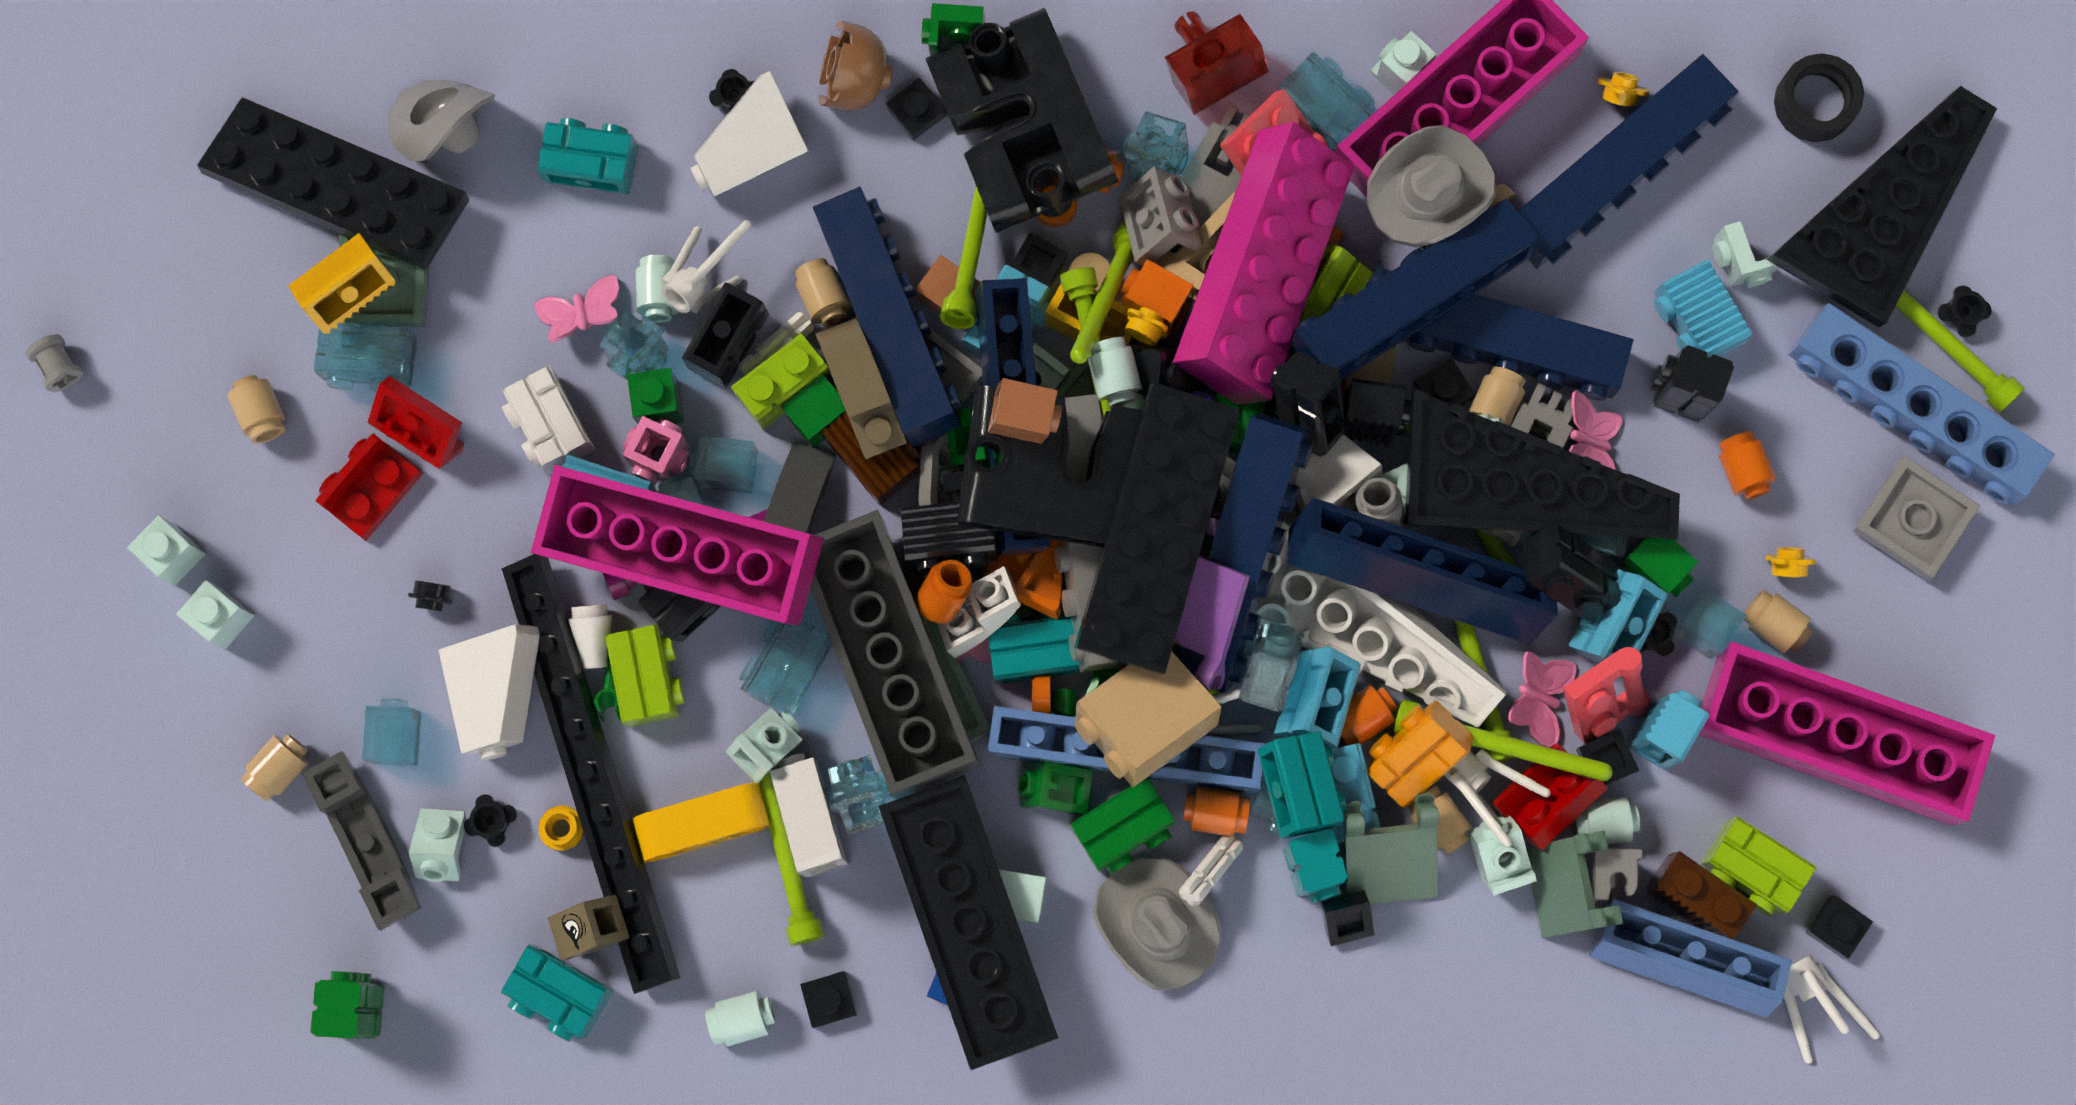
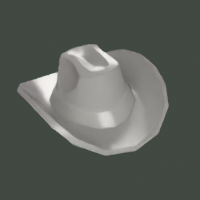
M425 80L403 91L389 112V137L397 151L407 159L416 162H422L431 158L440 148L456 154L462 153L474 146L480 137V130L472 113L481 106L493 101L496 94L453 80Z
M1443 125L1424 127L1403 138L1391 147L1377 162L1367 181V207L1376 228L1395 243L1417 248L1437 243L1455 234L1484 213L1496 197L1495 173L1484 152L1465 134Z
M1138 858L1110 875L1099 887L1093 915L1098 930L1111 951L1138 981L1153 990H1177L1198 980L1214 962L1222 941L1220 918L1208 895L1198 906H1191L1180 897L1179 889L1190 877V874L1182 866L1167 858Z

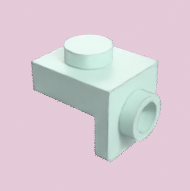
M1741 221L1724 226L1713 238L1712 251L1714 259L1720 268L1724 267L1731 287L1746 283L1747 288H1752L1773 279L1772 274L1779 267L1766 259L1755 261Z
M420 808L409 849V856L416 878L429 882L459 881L461 869L458 857L465 832L464 823L467 820L465 811Z

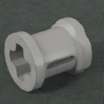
M60 334L45 336L31 344L26 350L28 359L31 362H36L45 377L44 386L46 390L52 392L62 391L71 387L83 376L81 367L74 365L65 351V340Z

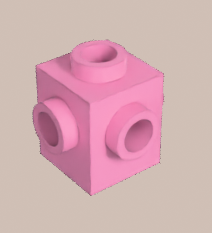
M642 416L638 426H634L630 430L623 446V457L630 466L634 467L631 473L638 478L652 482L653 485L656 484L658 479L671 484L675 475L681 476L691 457V452L687 451L690 445L683 434H681L683 429L663 418H659L655 422ZM664 449L659 462L653 460L654 453L657 450Z

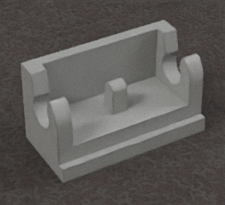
M1608 848L1607 850L1585 854L1594 902L1608 900L1609 895L1611 900L1617 899L1621 893L1622 875L1626 878V895L1632 896L1638 885V860L1642 859V850Z

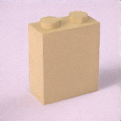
M1171 652L1164 675L1128 665L1077 701L1075 728L1087 744L1091 745L1094 743L1101 750L1107 767L1117 778L1124 777L1132 787H1135L1217 727L1222 706L1177 656Z

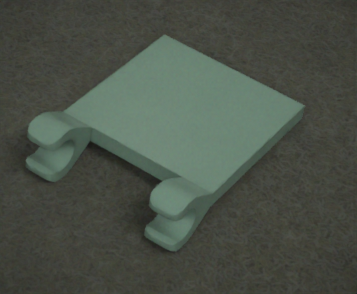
M1433 793L1415 796L1417 824L1365 829V819L1363 814H1361L1360 802H1346V811L1343 814L1345 819L1343 822L1345 868L1348 875L1346 879V895L1365 890L1370 904L1438 897L1437 827L1439 811L1437 806H1435Z
M1605 831L1584 833L1553 841L1543 850L1536 846L1526 848L1531 868L1537 880L1532 883L1542 938L1623 924L1620 905L1595 908L1585 858L1586 853L1608 849Z

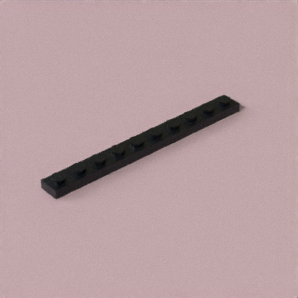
M537 554L530 555L501 569L518 624L538 627L540 637L534 675L603 897L616 895L629 938L619 942L618 945L633 993L645 992L679 979V971L549 558Z

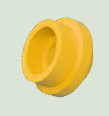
M559 805L550 808L543 814L539 822L538 830L541 840L546 846L557 851L572 849L581 841L584 835L577 811L569 806ZM566 820L570 825V830L566 836L559 837L555 833V826L559 821Z

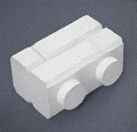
M550 366L544 367L529 375L526 379H521L504 388L503 393L508 403L501 406L512 428L516 429L521 426L528 441L522 443L521 446L533 467L541 464L542 468L550 474L553 472L554 465L561 467L564 465L567 455L581 459L594 452L595 447L557 375Z

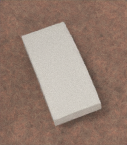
M1005 566L972 583V589L968 595L969 598L966 599L957 616L950 622L937 623L946 650L954 658L964 654L988 638L1020 607V600L1009 571Z

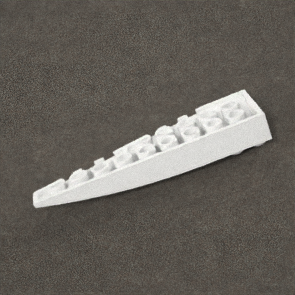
M1229 457L1226 458L1211 512H1222L1236 467V463ZM1295 509L1292 513L1286 511L1281 528L1287 530L1286 540L1280 555L1273 554L1268 571L1274 573L1272 586L1266 599L1260 597L1255 614L1261 615L1259 626L1311 650L1326 646L1334 648L1359 662L1361 665L1359 673L1364 671L1386 681L1385 685L1400 692L1402 690L1410 692L1424 699V703L1428 705L1434 700L1438 701L1452 716L1475 727H1479L1507 692L1409 604L1289 565L1288 532L1300 513ZM1204 536L1201 546L1203 547V554H1210L1215 536Z

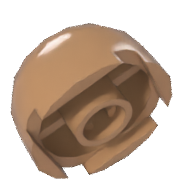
M841 20L835 26L842 30L840 37H830L824 55L819 83H828L827 96L819 94V102L821 106L851 111L868 106L876 99L880 89L887 90L889 88L893 74V65L886 63V49L875 33L858 24Z

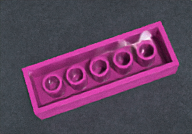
M1501 0L1338 144L1335 153L1354 166L1350 181L1367 198V181L1377 162L1391 147L1403 138L1424 127L1443 125L1465 134L1477 147L1480 146L1581 55L1589 37L1553 0Z
M1295 122L1258 130L1172 362L1178 364L1181 369L1236 405L1271 401L1274 389L1270 385L1271 377L1275 369L1280 364L1285 363L1295 330L1300 321L1354 170V166Z
M554 465L530 553L781 623L800 626L824 538Z
M1735 642L1728 643L1718 651L1701 707L1710 716L1699 733V736L1951 826L1969 822L1996 736Z

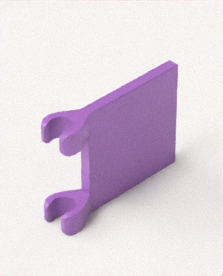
M1199 555L1174 643L1205 656L1195 673V677L1207 691L1210 689L1219 690L1222 688L1225 680V660L1250 575Z

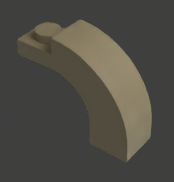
M857 318L815 333L864 458L868 459L906 444L907 442L892 407L891 400Z

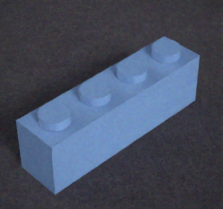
M1612 899L1607 907L1620 905L1623 924L1596 929L1589 955L1591 958L1765 1018L1783 1001L1792 963L1791 959L1616 899Z

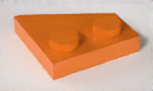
M1050 540L1051 547L1043 553L998 556V560L990 562L983 577L1005 566L1009 571L1020 603L1055 620L1059 618L1061 613L1063 573L1057 571L1054 554L1055 546H1060L1059 541Z

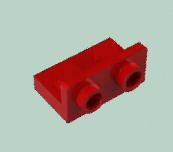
M391 376L379 383L367 423L438 469L462 452L464 442L457 438L462 425L461 421Z
M374 433L368 439L363 438L353 446L348 454L349 461L339 473L334 472L324 480L319 488V493L321 494L315 500L365 541L368 540L423 475L421 471Z
M1557 743L1550 747L1552 749L1567 752L1563 746ZM1533 763L1523 775L1549 789L1551 792L1550 796L1543 797L1513 782L1493 801V805L1502 817L1511 816L1520 827L1523 838L1543 850L1608 788L1603 781Z

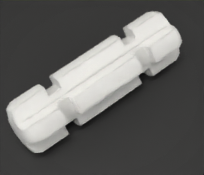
M797 312L787 321L785 328L781 326L756 348L755 351L757 353L754 355L749 354L739 363L738 367L741 373L746 376L802 333L806 338L814 329L812 322L805 314Z
M1222 836L1179 889L1180 897L1186 900L1189 905L1198 906L1243 850L1242 841L1236 839L1235 836Z

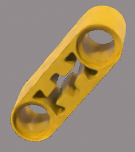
M756 782L721 790L632 818L644 863L666 859L751 834L771 826L759 783L756 784Z

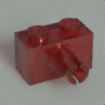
M1194 11L1186 13L1191 21L1190 26L1183 15L1179 17L1174 25V29L1180 34L1186 45L1167 55L1165 60L1173 85L1193 115L1269 72L1262 44L1241 14L1236 15L1210 31L1207 30L1198 13Z

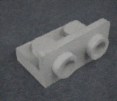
M1156 166L1152 167L1119 196L1134 260L1142 266L1147 259L1155 263L1177 243L1194 251L1202 246L1198 231L1199 223L1193 212L1189 197L1190 189L1187 183L1179 175H1171Z

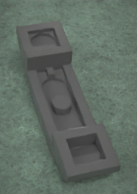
M794 442L779 476L764 522L809 534L820 498L824 497L837 455Z
M340 751L302 772L320 812L326 814L362 887L359 892L377 929L382 931L421 909L417 894L400 853L376 805L346 754Z

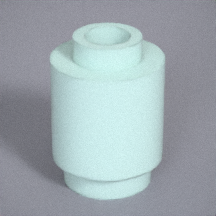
M648 255L642 257L639 261L640 267L635 270L636 311L638 314L645 316L647 321L653 323L668 322L672 319L673 315L679 313V311L669 305L662 294L664 285L661 279L671 270L675 262L672 257L667 255Z
M1114 337L1094 343L1091 350L1092 356L1088 357L1098 400H1108L1110 407L1135 401L1134 393L1142 390V385L1132 347L1126 345L1124 337Z
M1627 797L1596 799L1570 824L1572 837L1584 833L1605 831L1607 844L1631 842L1633 833L1640 831L1638 808L1636 805H1630Z
M758 990L715 1002L714 1008L705 1010L708 1031L714 1045L725 1043L728 1047L769 1035L770 1025L776 1023L775 1011L770 997L762 998Z

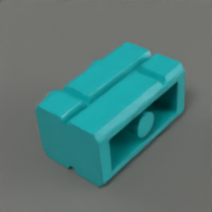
M562 118L559 124L547 122L545 124L537 172L546 183L629 194L638 145L633 135L628 134V130L622 126L604 124L602 130L586 128L584 122L572 118Z
M1061 609L1057 620L1040 613V620L1023 622L1021 615H1012L998 630L988 637L995 684L1032 680V676L1050 674V677L1081 673L1079 661L1074 662L1072 660L1069 648V636L1074 634L1072 617H1066L1063 609Z
M1320 731L1279 738L1257 749L1280 838L1284 839L1331 829L1345 821L1343 814L1346 811V799L1342 790L1336 788L1332 774L1334 766L1333 751L1327 743H1324Z
M1325 829L1292 839L1283 849L1288 869L1294 870L1291 879L1296 895L1302 896V898L1309 896L1311 904L1341 894L1339 886L1345 883V880L1348 878L1342 857L1336 856L1340 850L1333 830Z
M529 944L504 984L501 993L511 998L507 1005L510 1009L529 1019H532L534 1013H537L550 1021L546 1028L547 1030L570 1042L574 1035L578 1038H586L589 1035L600 1013L610 999L613 989L568 963L561 961V959L542 948Z

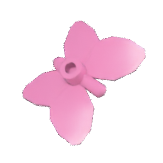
M610 275L599 279L588 290L585 301L581 294L573 296L574 306L565 298L549 296L538 300L534 305L537 316L545 325L551 326L548 333L549 342H557L571 335L577 328L584 331L593 325H602L616 321L618 314L612 305L617 301L620 291L618 278Z
M1575 390L1572 393L1571 407L1573 420L1579 431L1573 430L1570 433V438L1575 440L1576 444L1571 445L1569 452L1582 457H1589L1601 462L1604 466L1616 470L1614 461L1607 453L1612 449L1608 440L1617 434L1623 423L1622 417L1618 413L1607 411L1596 413L1588 398L1580 391Z
M1532 651L1525 652L1523 657V676L1526 684L1519 687L1521 697L1516 699L1512 705L1508 720L1517 726L1527 725L1530 735L1540 745L1550 748L1555 743L1558 744L1560 736L1557 716L1548 707L1556 709L1560 706V701L1549 695L1563 693V687L1575 679L1577 671L1575 663L1560 659L1550 660L1543 664L1540 658Z

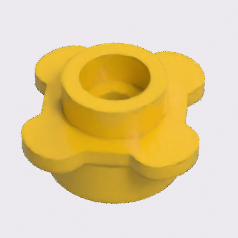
M1614 72L1612 79L1599 77L1597 83L1605 86L1602 98L1617 105L1636 106L1639 95L1648 96L1649 93L1648 89L1637 85L1638 77L1628 73Z
M1141 307L1139 311L1132 308L1128 309L1126 312L1128 314L1126 319L1128 323L1124 331L1129 336L1149 346H1156L1160 338H1167L1168 334L1166 332L1168 327L1163 323L1164 318L1161 315L1145 307Z
M1778 547L1777 555H1765V560L1772 563L1771 575L1807 577L1809 565L1816 564V559L1805 556L1804 548Z

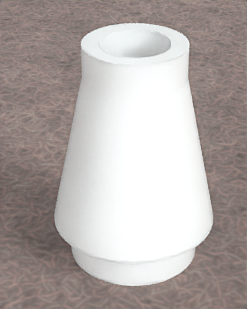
M607 604L571 607L572 619H568L583 669L608 667V649L605 636L611 633L613 615H608Z

